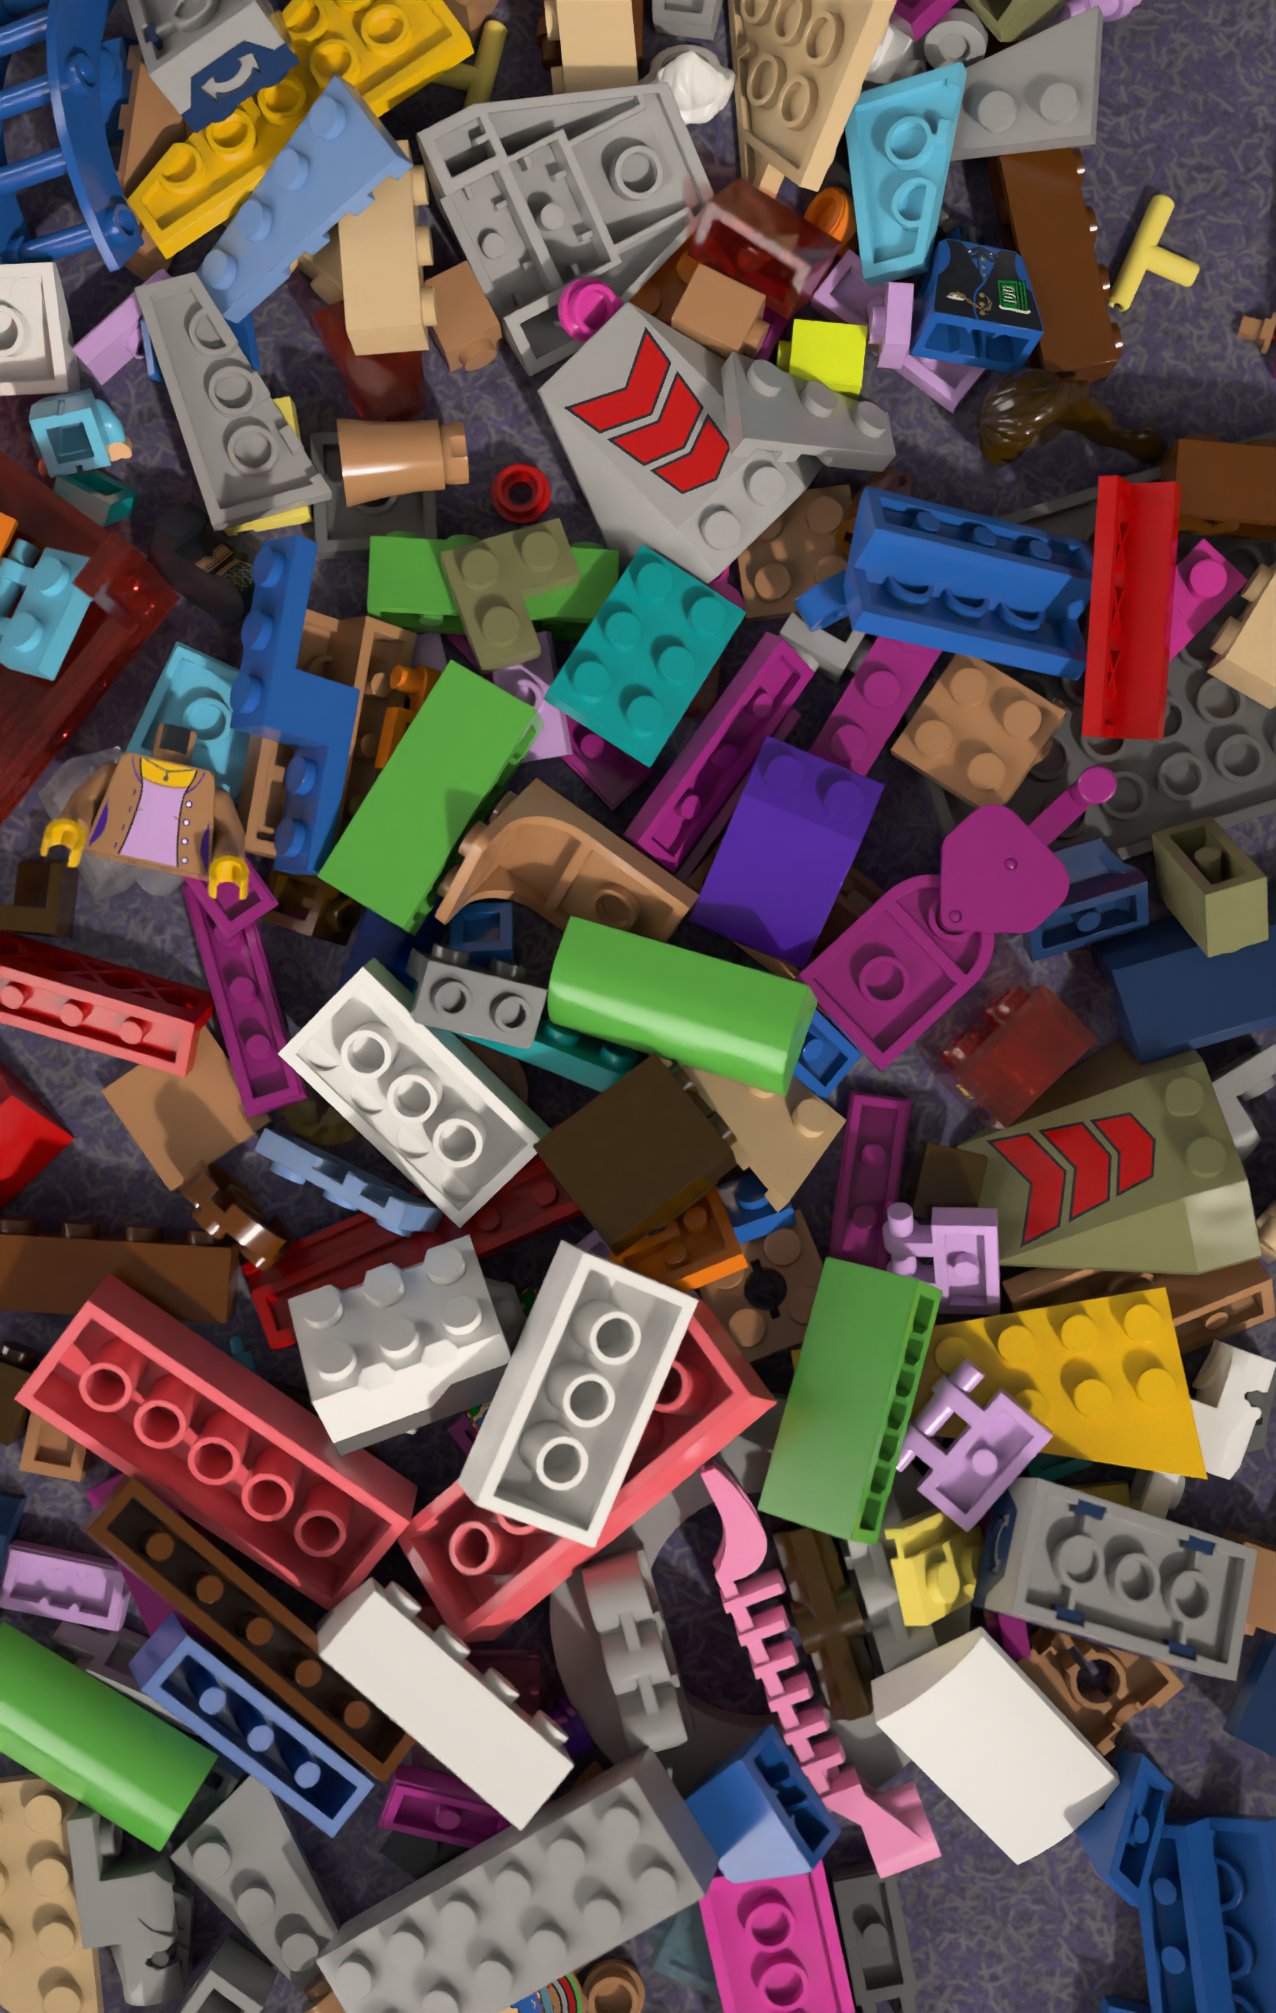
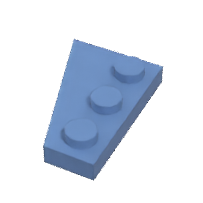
M265 1128L254 1150L273 1161L270 1167L272 1172L299 1184H304L308 1180L324 1189L322 1196L350 1210L356 1211L358 1208L376 1218V1223L401 1236L410 1238L413 1231L435 1232L443 1215V1212L435 1204L287 1132Z

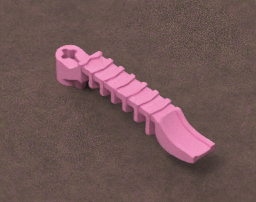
M714 1457L710 1458L700 1467V1475L723 1521L721 1543L712 1561L716 1570L715 1577L721 1587L719 1591L726 1614L731 1612L733 1615L741 1647L747 1646L756 1679L762 1678L764 1682V1690L771 1712L777 1711L779 1714V1722L786 1745L793 1744L796 1762L805 1776L808 1777L810 1784L825 1807L862 1827L881 1879L941 1857L914 1781L881 1792L857 1773L854 1763L838 1768V1765L846 1760V1755L837 1733L833 1732L815 1740H810V1736L824 1732L830 1727L823 1704L820 1701H816L796 1709L795 1703L811 1698L814 1692L806 1670L801 1669L783 1677L779 1673V1671L794 1666L799 1662L792 1638L787 1637L766 1645L763 1639L785 1631L790 1627L783 1604L778 1603L751 1613L748 1607L751 1604L785 1592L786 1587L779 1568L775 1567L736 1581L753 1573L762 1564L767 1551V1540L760 1517L745 1491L729 1471Z

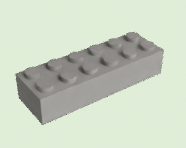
M647 1747L542 1807L521 1831L515 1825H511L348 1920L341 1926L316 1959V1963L346 2013H499L706 1897L720 1858L653 1749Z

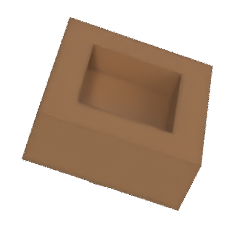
M31 1411L19 1470L77 1482L85 1479L88 1475L92 1451Z

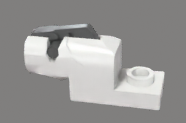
M1215 1339L1206 1361L1192 1383V1387L1197 1389L1195 1397L1190 1396L1206 1472L1230 1480L1239 1469L1244 1454L1260 1450L1266 1444L1271 1405L1274 1401L1276 1389V1362ZM1137 1468L1129 1491L1130 1508L1165 1519L1168 1509L1174 1510L1181 1500L1185 1486V1477L1183 1475Z

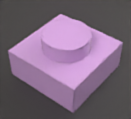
M889 282L882 305H872L868 329V344H878L877 367L902 368L910 346L914 284Z

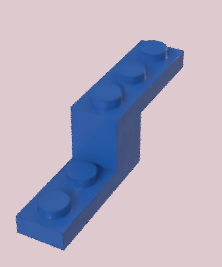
M292 535L263 542L262 549L257 554L253 564L252 578L255 588L251 611L247 615L241 630V641L244 650L240 672L230 692V705L233 709L230 729L295 747L293 759L290 761L285 774L287 794L282 821L279 823L274 836L276 857L273 869L298 875H318L333 849L360 689L296 669L318 543L299 535Z

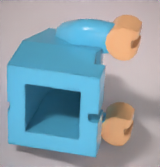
M91 388L44 397L31 405L29 416L32 428L31 441L39 459L38 469L41 475H49L50 478H53L60 474L77 473L79 465H82L83 470L87 471L111 466V461H118L120 458H131L132 442L125 435L121 421L106 402L101 399H94Z

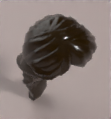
M1022 367L1004 374L991 386L977 413V439L980 450L991 463L997 464L999 467L1016 461L1023 455L1026 449L1036 448L1053 440L1063 430L1078 431L1097 445L1125 450L1135 459L1147 464H1155L1162 460L1169 445L1161 429L1150 425L1135 429L1124 428L1119 423L1114 422L1112 411L1101 404L1099 396L1091 394L1089 381L1073 377L1062 379L1057 374L1042 368Z

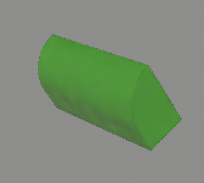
M450 660L317 876L368 909L416 936L440 896L436 892L442 880L453 866L460 863L464 857L458 852L464 838L477 822L482 821L485 823L544 727L538 710L457 662Z
M570 916L560 943L548 988V1014L551 1022L555 1025L650 1055L656 1053L660 1058L784 1097L787 1094L818 1003L809 985L574 916Z
M826 1256L757 1510L848 1541L877 1545L943 1290L916 1278Z
M3 1621L0 1625V1752L160 1852L198 1792L218 1755Z

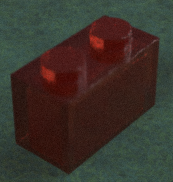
M739 178L708 200L687 255L699 263L766 295L765 305L784 318L790 319L812 300V296L824 282L842 242L744 179Z

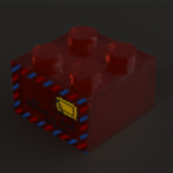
M1045 984L1028 989H1023L1019 985L1012 991L1006 989L982 1011L981 1015L988 1022L978 1032L975 1029L971 1030L968 1034L963 1031L940 1051L937 1057L943 1065L933 1075L983 1127L1006 1129L1098 1039Z

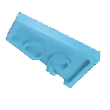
M962 61L863 91L848 118L845 132L863 280L869 287L929 271L967 76V70Z

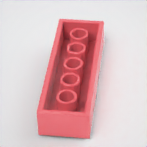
M110 1273L107 1274L14 1398L127 1476L134 1477L152 1493L327 1611H330L359 1587L411 1522L418 1491L417 1485L363 1448L340 1456L320 1418Z
M699 1300L595 1548L475 1505L457 1483L458 1480L414 1516L396 1540L447 1627L464 1643L493 1641L774 1406L777 1401L705 1301Z

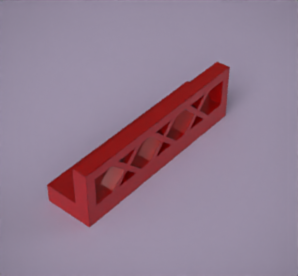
M1119 475L1099 476L1082 736L1101 739H1164L1182 487L1177 482L1130 483Z
M0 930V1023L182 1077H186L193 1069L200 1030L214 1015L216 1010L211 992Z

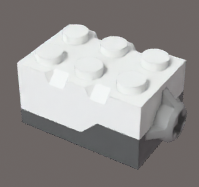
M470 1235L427 1249L423 1262L404 1269L393 1263L371 1269L366 1272L362 1284L340 1290L329 1284L288 1299L311 1400L340 1456L492 1401L511 1359V1353L516 1347L526 1324L514 1285L484 1277Z

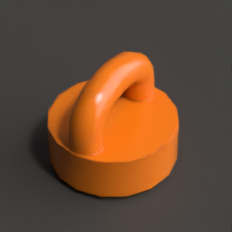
M837 186L824 189L812 200L804 215L802 224L803 237L809 245L825 254L835 253L843 257L849 249L855 253L859 247L853 195Z

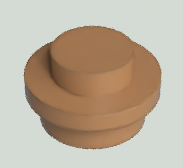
M608 1959L599 1962L588 1972L584 1980L582 1993L584 2007L587 2013H640L645 2001V1986L641 1974L633 1965L620 1959Z

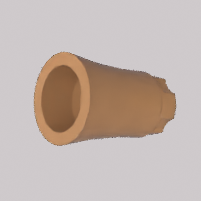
M336 418L347 508L385 497L422 491L445 490V483H469L468 455L462 421L439 425L438 419L421 421H364Z

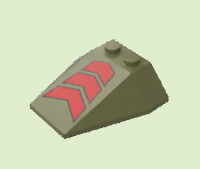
M1116 1040L997 1119L1002 1126L1001 1129L998 1126L996 1128L995 1125L993 1128L985 1127L957 1146V1149L983 1154L988 1159L978 1208H997L999 1265L1200 1275L1261 1257L1248 1179L1205 1063L1195 1049L1140 1064L1125 1040Z

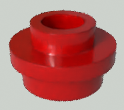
M516 463L505 467L496 475L492 482L491 500L493 507L503 520L511 524L528 525L536 522L546 513L551 502V489L548 479L541 470L530 464ZM517 486H526L532 491L533 495L528 503L519 505L511 501V491Z

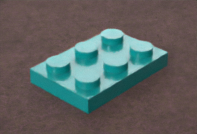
M642 544L549 687L543 700L650 768L747 612Z

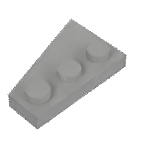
M1099 5L966 68V82L950 161L1096 144L1103 14Z
M732 351L720 369L731 456L749 458L755 449L772 451L776 461L794 463L800 454L817 456L821 462L829 467L883 472L896 456L889 415L871 402H859L832 391L821 382L806 381L779 370L774 364L766 360H754Z

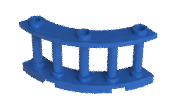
M0 0V265L52 262L97 247L109 271L112 272L119 270L145 243L139 232L137 220L127 205L114 169L102 116L99 78L100 49L104 28L117 0ZM49 5L47 9L32 14L30 16L24 17L23 15L33 10ZM46 40L48 73L3 90L7 67L12 53ZM51 103L60 146L8 164L2 120ZM69 174L86 222L31 239L15 192Z

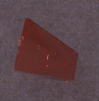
M344 299L313 313L312 324L344 376L343 387L364 421H406L426 409L422 350L356 356L346 332Z

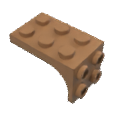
M536 778L519 795L509 791L489 818L490 824L487 826L482 821H479L466 835L458 849V852L465 857L462 865L460 863L455 864L437 889L436 893L444 899L435 914V918L443 924H447L460 909L470 902L484 898H500L520 903L534 910L563 932L566 930L570 916H574L667 944L699 897V894Z

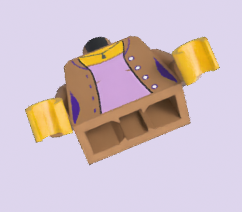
M159 724L152 757L123 752L119 763L112 762L101 765L71 794L59 819L50 822L45 830L40 854L46 857L51 846L64 845L72 851L68 862L69 867H76L80 863L85 845V851L89 856L207 881L208 894L211 898H216L217 885L222 882H233L240 888L239 899H245L248 893L249 869L245 863V831L229 792L215 785L214 772L190 766L197 733L184 727Z

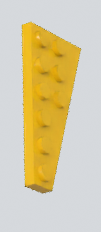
M291 0L281 13L300 63L291 68L280 83L273 87L262 88L240 103L234 113L226 120L219 123H211L197 134L193 132L185 143H173L127 199L166 260L239 211L335 75L353 84L375 115L380 117L472 55L474 50L470 37L443 0Z
M1166 1287L933 1327L910 1415L912 1419L935 1394L931 1387L944 1373L951 1375L963 1360L967 1358L985 1373V1377L970 1393L978 1402L985 1406L1001 1387L1052 1430L1053 1436L1039 1451L1040 1453L1208 1479ZM801 1349L790 1351L794 1373ZM954 1412L935 1433V1436L956 1439L968 1423Z

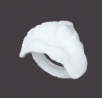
M681 44L668 47L658 53L651 61L649 74L638 80L639 85L668 82L685 125L690 123H706L726 106L734 88L736 75L733 70L721 66L717 56L709 49L698 45Z

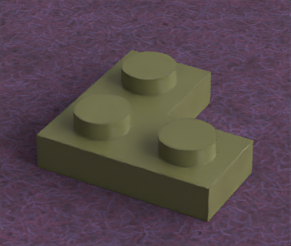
M560 518L440 552V563L480 675L540 658L541 646L524 600L578 584L580 572Z

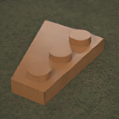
M130 45L126 69L133 71L128 104H121L118 129L124 131L120 165L119 169L116 170V174L127 205L137 220L139 232L145 242L123 266L140 279L147 281L159 269L163 268L167 272L174 255L166 260L127 199L173 143H185L194 131L148 75L140 45Z

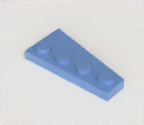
M338 75L333 77L319 99L313 104L302 123L277 155L273 164L195 272L221 315L227 320L238 324L290 277L291 263L305 252L314 256L331 240L328 230L347 213L357 217L375 201L372 190L388 176L398 180L414 166L354 85Z

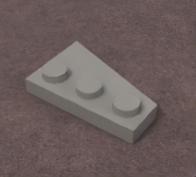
M248 1774L229 1794L227 1799L221 1802L181 1842L170 1858L302 1992L322 1972L316 1963V1959L341 1928L342 1924L316 1871H313L296 1836L297 1831L288 1813L284 1811L277 1795Z

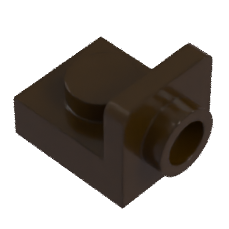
M273 863L266 886L279 905L259 919L314 938L347 946L352 930L359 921L362 904L331 886L317 875H298L274 870Z

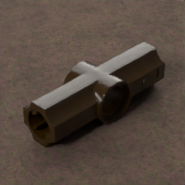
M789 1520L785 1521L779 1527L772 1529L771 1532L792 1597H789L788 1600L804 1651L806 1655L811 1654L817 1672L816 1677L826 1708L830 1712L832 1721H853L871 1715L874 1711L871 1681L876 1679L863 1639L867 1632L849 1578H843L831 1534Z

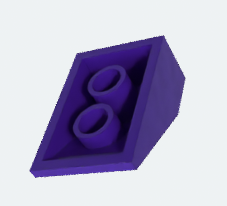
M766 736L688 922L804 970L859 849L885 785L770 736Z

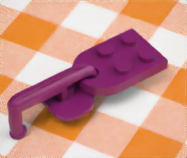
M1100 765L1088 767L1081 773L1077 781L1071 784L1028 826L1012 810L1001 805H985L976 809L943 840L941 845L940 875L915 876L892 887L793 980L810 986L818 1000L817 1006L878 1071H883L982 977L992 958L994 933L1024 934L1033 931L1063 903L1069 891V875L1064 864L1047 846L1092 804L1104 803L1111 799L1117 787L1116 777L1113 772L1107 767ZM940 904V909H939V911L937 912L936 920H935V912H936V909H937L938 905ZM956 931H962V932H963V933H961V934H959V935H949V934L944 933V932L953 933V932H956Z

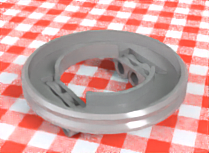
M771 1393L777 1403L713 1456L730 1472L745 1493H762L788 1399L787 1394ZM911 1462L903 1472L898 1470L895 1472L877 1545L853 1542L837 1537L850 1584L867 1632L864 1642L876 1678L970 1632V1603L929 1625L905 1626L891 1564V1559L898 1556L894 1539L886 1540L884 1530L936 1507L917 1490V1483L923 1476ZM700 1468L550 1594L551 1639L557 1669L567 1697L580 1715L590 1737L614 1765L650 1747L683 1799L715 1764L765 1726L773 1724L786 1745L778 1713L770 1715H744L714 1707L691 1694L688 1690L686 1692L684 1690L651 1568L660 1549L674 1530L692 1514L714 1502L700 1475ZM823 1695L808 1703L822 1702L830 1724L828 1730L810 1736V1740H815L833 1732L839 1736L846 1760L844 1763L839 1764L838 1768L854 1763L857 1773L876 1788H879L892 1779L912 1760L875 1723L874 1711L871 1715L853 1721H832ZM793 1744L786 1745L795 1759ZM828 1807L826 1808L829 1813L833 1812V1810L829 1809Z

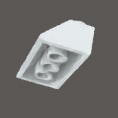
M561 1240L457 1482L475 1505L595 1548L699 1300L619 1263Z
M371 1577L327 1612L316 1624L319 1656L521 1831L574 1767L563 1745L569 1738L568 1735L543 1711L539 1710L532 1718L514 1702L520 1693L495 1669L490 1667L483 1675L465 1659L471 1650L450 1629L441 1624L434 1632L416 1616L422 1607L406 1590L394 1581L385 1589Z

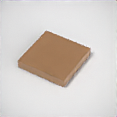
M207 1023L200 1030L194 1067L186 1077L139 1064L101 1091L169 1191H175L181 1187L183 1179L200 1161L204 1160L208 1167L210 1163H215L275 1121L269 1112L253 1118L245 1115L229 1054Z

